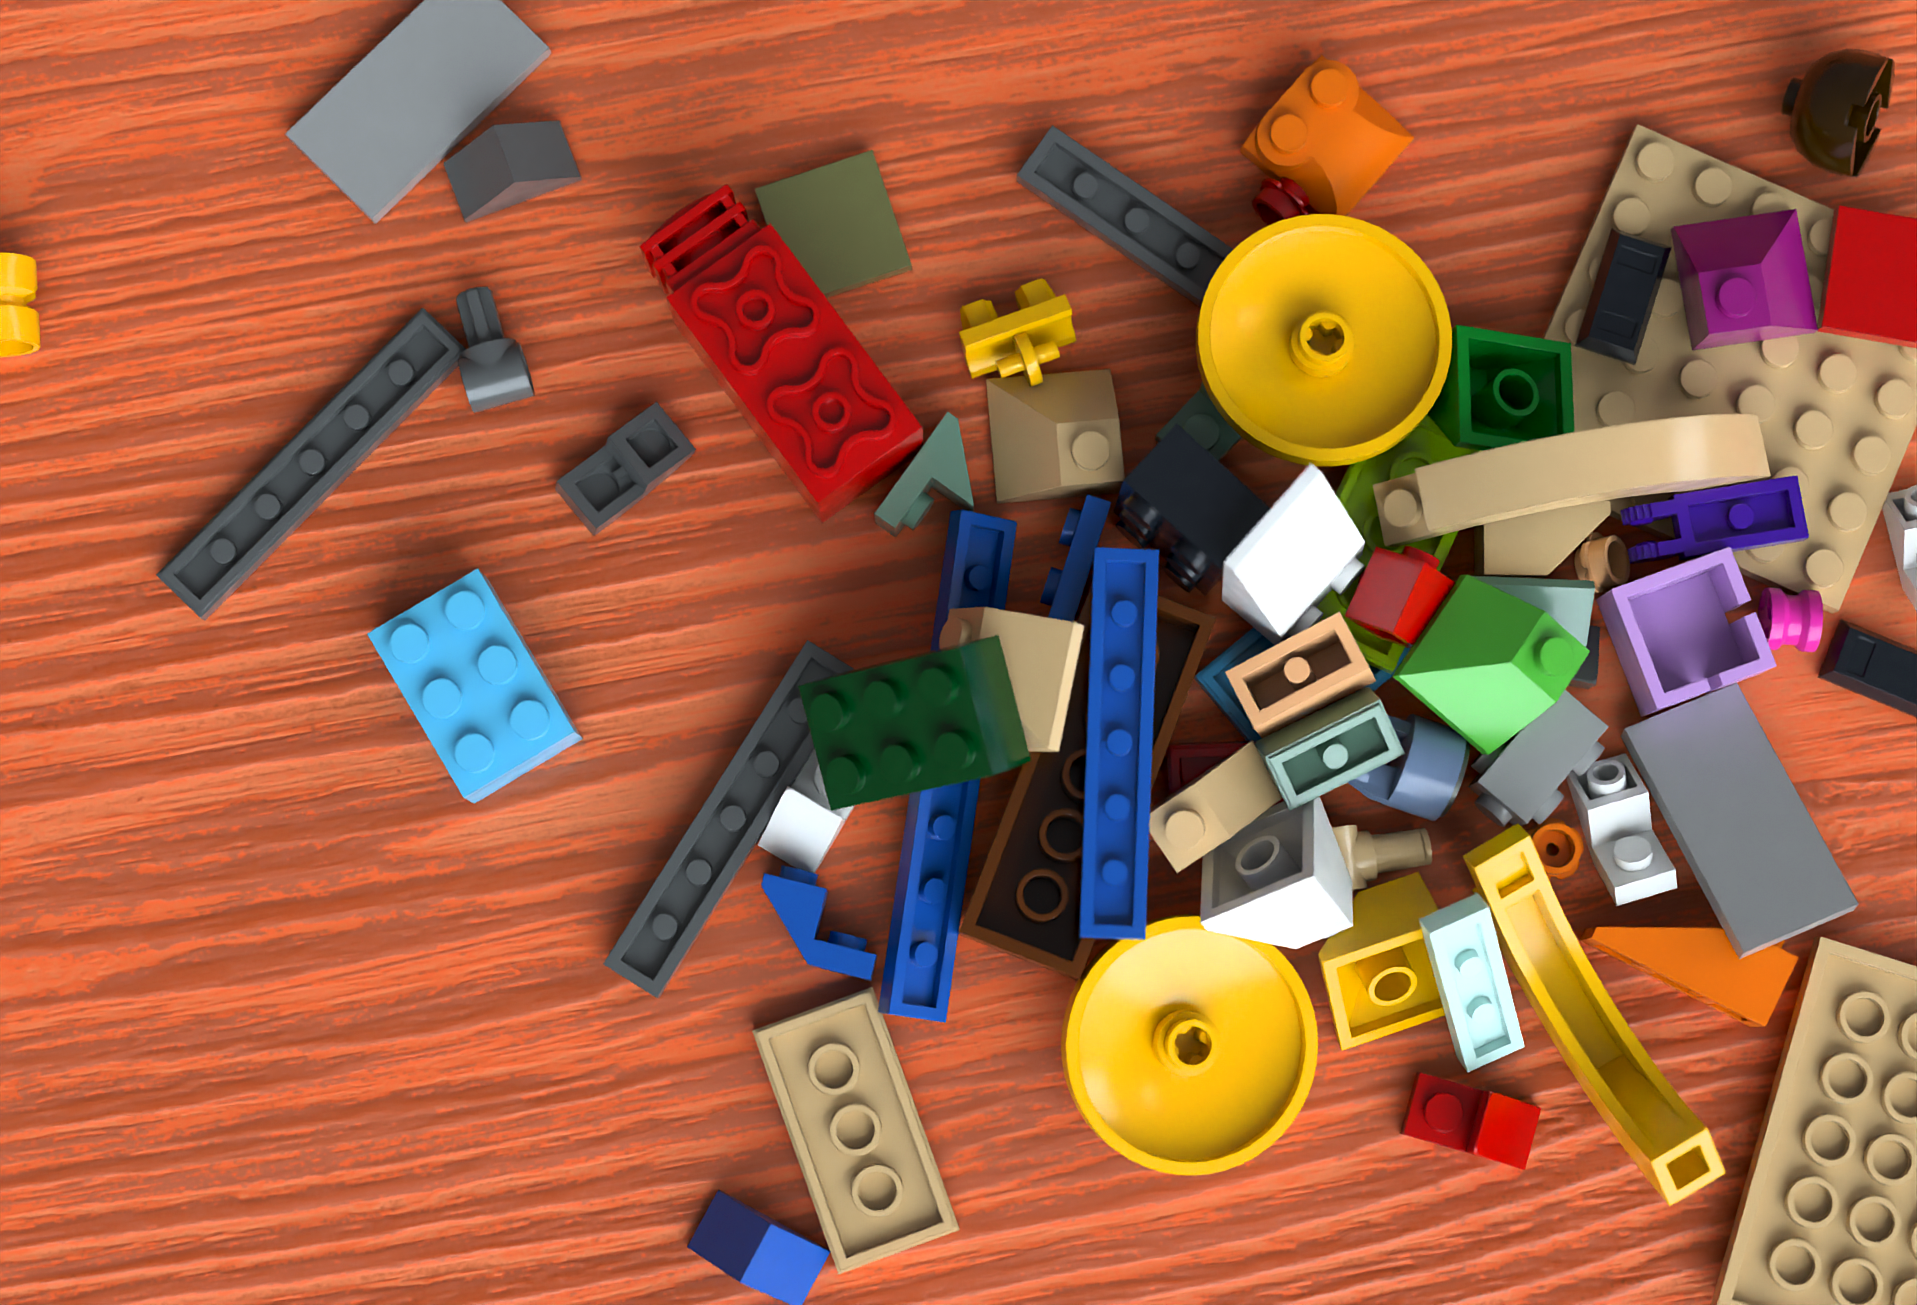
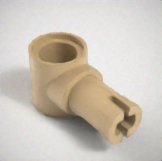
M1356 825L1332 828L1352 880V891L1367 888V882L1376 880L1378 873L1408 869L1432 863L1431 843L1425 828L1371 835L1367 830L1357 831Z

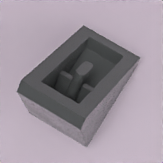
M559 120L493 125L443 163L466 223L582 180Z

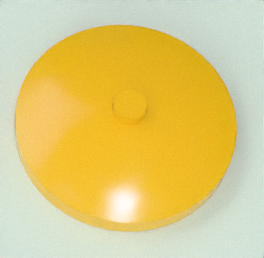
M1334 214L1301 215L1270 224L1250 235L1228 254L1216 270L1202 300L1197 318L1196 355L1198 368L1205 389L1217 411L1241 437L1253 446L1282 460L1302 465L1312 464L1314 466L1331 467L1349 465L1380 455L1397 445L1421 423L1432 408L1442 390L1451 361L1452 328L1450 315L1443 293L1429 268L1408 245L1393 234L1376 225L1348 216Z
M1174 915L1157 918L1146 922L1145 940L1114 939L1107 944L1087 965L1081 978L1078 979L1065 1010L1061 1035V1056L1065 1080L1078 1111L1090 1128L1107 1145L1126 1158L1144 1167L1175 1175H1204L1225 1171L1251 1160L1269 1148L1283 1135L1300 1112L1314 1079L1318 1054V1033L1314 1009L1309 994L1291 963L1272 944L1207 931L1200 923V915Z

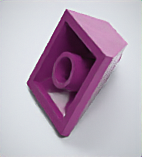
M1796 209L1673 226L1670 229L1692 351L1803 335L1818 331Z

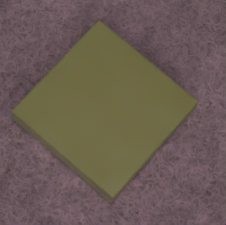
M873 150L755 188L766 225L772 224L826 298L912 270V264Z

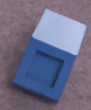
M781 865L779 877L764 873L761 886L807 964L872 981L878 956L865 952L867 939L830 931L828 942L817 940L829 893L826 888L816 886L818 874Z

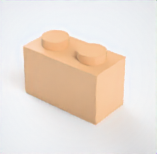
M1340 612L1225 671L1251 724L1261 738L1376 681Z

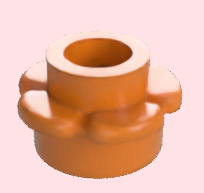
M1547 818L1541 824L1537 823L1535 829L1526 831L1533 841L1548 879L1556 877L1562 880L1576 872L1580 865V855L1584 851L1583 840L1576 829L1566 826L1563 820ZM1549 844L1557 846L1558 851L1556 855L1550 856L1546 852V847Z

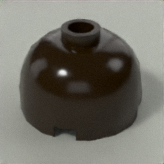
M1839 50L1830 52L1814 62L1806 72L1803 80L1793 78L1790 81L1782 104V114L1792 116L1790 136L1798 152L1812 165L1841 176L1857 177L1861 174L1872 154L1881 129L1875 128L1880 108L1888 109L1895 76L1894 60L1882 57L1879 53L1866 50Z

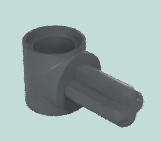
M474 287L458 294L456 304L469 347L461 353L462 358L458 359V364L473 412L477 413L535 396L522 347L515 339L505 338L492 291L488 287Z

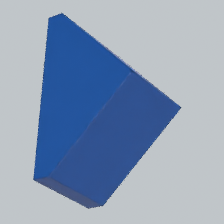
M721 1190L717 1191L687 1248L738 1282L790 1305L803 1304L830 1254L829 1249Z

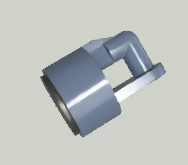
M1410 714L1405 721L1388 715L1405 754L1347 783L1371 800L1431 821H1436L1439 817H1444L1459 792L1469 759L1470 743L1448 725L1415 714Z

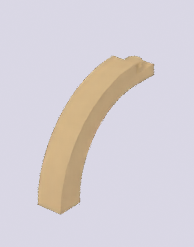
M1713 414L1614 425L1512 444L1415 468L1416 473L1374 484L1373 489L1385 547H1399L1474 526L1557 508L1647 494L1700 491L1743 484L1770 477L1771 475L1758 415Z

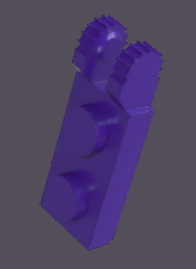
M1798 476L1674 494L1667 501L1642 504L1620 510L1623 525L1642 526L1672 518L1675 539L1647 541L1629 548L1630 564L1659 561L1679 556L1680 561L1699 558L1727 547H1731L1732 552L1800 542L1809 538Z

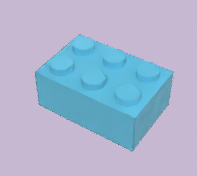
M478 568L367 633L463 798L474 804L583 739L491 583Z

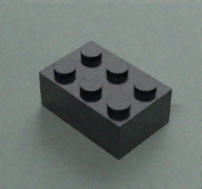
M1176 424L1123 480L1113 512L1120 518L1116 523V527L1132 544L1139 549H1145L1149 544L1154 550H1159V554L1167 561L1162 566V569L1179 587L1189 593L1196 587L1206 596L1223 577L1226 559L1271 508L1182 427Z

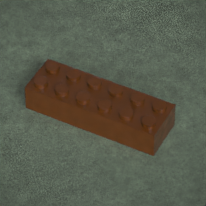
M1092 585L1077 623L1084 625L1059 752L1029 751L1031 761L1022 765L958 933L960 936L1074 980L1081 978L1095 938H1079ZM1159 595L1157 597L1151 790L1217 618Z

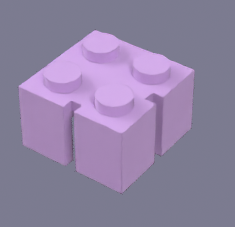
M1731 547L1615 587L1596 599L1641 717L1690 700L1703 693H1709L1751 678L1777 666L1756 612L1746 615L1731 624L1728 623L1725 613L1751 600Z

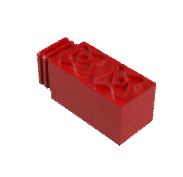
M725 184L714 193L694 200L677 211L648 240L639 246L647 270L653 278L657 276L659 285L666 295L670 294L666 299L675 325L821 523H824L907 463L920 451L923 446V427L770 223L761 229L754 219L749 221L746 208L741 202L736 203L734 193L728 184Z

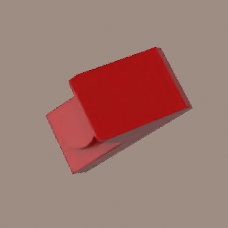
M1417 1072L1400 1134L1525 1170L1541 1108L1499 1093L1479 1090Z

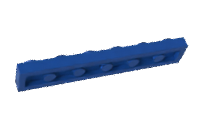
M1094 547L1079 938L1145 940L1159 550Z

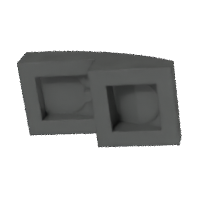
M655 402L607 438L604 447L557 480L555 490L591 534L595 536L661 484L695 453L696 448L660 405Z

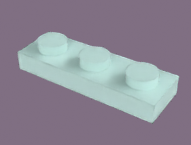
M1476 893L1420 918V926L1455 1053L1467 1073L1525 1047L1491 913L1481 896Z

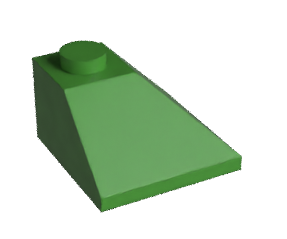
M1468 574L1460 575L1455 582V585L1392 676L1483 755H1489L1558 701L1590 651L1544 610Z

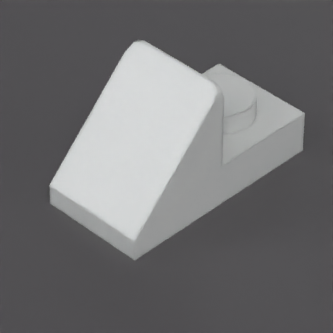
M815 749L792 786H787L758 843V846L793 867L812 873L817 871L855 807L851 806L831 811Z

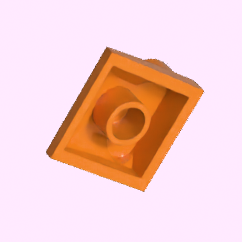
M1321 55L1304 70L1266 113L1243 143L1240 153L1270 178L1279 181L1281 178L1286 177L1297 183L1309 198V204L1305 208L1311 213L1347 216L1409 146L1414 136L1359 87L1358 80L1349 67L1338 61L1328 60Z

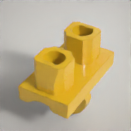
M1042 278L1023 284L1014 292L1019 311L998 318L991 300L984 299L961 307L960 314L963 331H960L959 335L965 363L971 378L997 369L1001 378L1023 371L1029 386L1032 387L1043 383L1039 365L1060 358L1058 348L1077 341L1071 320L1072 309L1066 295L1063 294L1057 297L1045 279Z

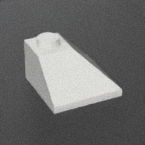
M1320 796L1291 811L1288 810L1284 802L1270 807L1234 836L1203 856L1200 923L1207 931L1297 949L1317 940L1332 937L1338 932L1353 926L1352 880Z

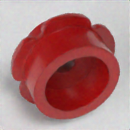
M1286 177L1281 178L1279 181L1272 178L1264 179L1260 187V193L1252 200L1255 212L1266 225L1296 216L1309 215L1308 211L1304 209L1309 204L1307 194L1297 183Z

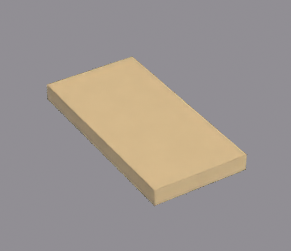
M873 987L752 1031L838 1274L960 1230L883 1014L878 1013L879 1003Z

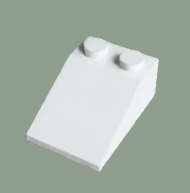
M1310 464L1224 562L1222 601L1274 645L1317 624L1323 616V613L1317 608L1319 603L1332 589L1340 595L1343 594L1365 567L1358 560L1363 553L1365 541L1322 472L1314 465Z

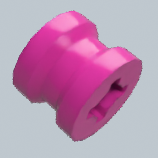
M1764 588L1760 597L1757 616L1770 650H1778L1782 645H1794L1798 651L1815 652L1820 643L1823 626V603L1819 591L1802 590L1797 595H1786L1780 588Z

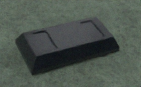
M1612 228L1610 230L1576 339V347L1632 365L1636 364L1672 247Z
M1841 619L1818 678L1917 718V650Z

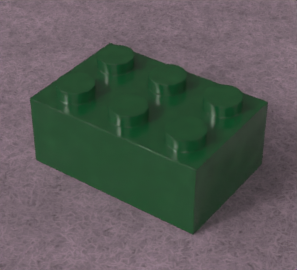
M999 635L838 673L798 686L831 811L994 776L1031 761Z

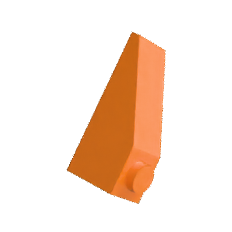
M1594 927L1585 929L1579 940L1748 1027H1766L1799 958L1782 949L1785 942L1783 940L1739 959L1723 928Z

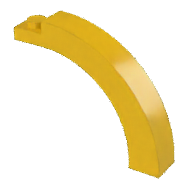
M1518 823L1463 855L1476 885L1472 892L1473 894L1478 893L1488 905L1499 948L1528 1001L1601 1117L1653 1187L1671 1206L1725 1174L1707 1127L1686 1105L1660 1072L1626 1023L1594 971L1556 898L1530 835Z

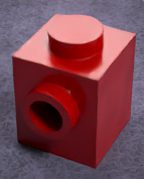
M1376 546L1366 569L1359 578L1357 589L1345 613V617L1380 639L1411 649L1455 585V582L1436 570L1440 563L1436 557L1411 546H1404L1402 553L1399 554Z

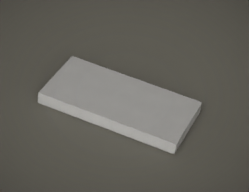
M424 0L285 134L318 169L376 224L552 53L550 48L501 0Z
M1737 682L1623 730L1621 738L1739 959L1852 912L1859 903Z

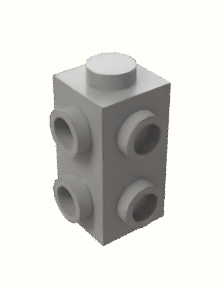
M1564 690L1553 706L1491 754L1483 755L1480 753L1474 760L1471 767L1479 774L1468 787L1479 796L1474 802L1475 806L1501 827H1504L1508 821L1513 826L1518 823L1522 826L1527 824L1531 818L1538 824H1541L1564 798V795L1557 788L1573 770L1579 776L1583 775L1601 755L1605 747L1597 740L1609 726L1569 692Z

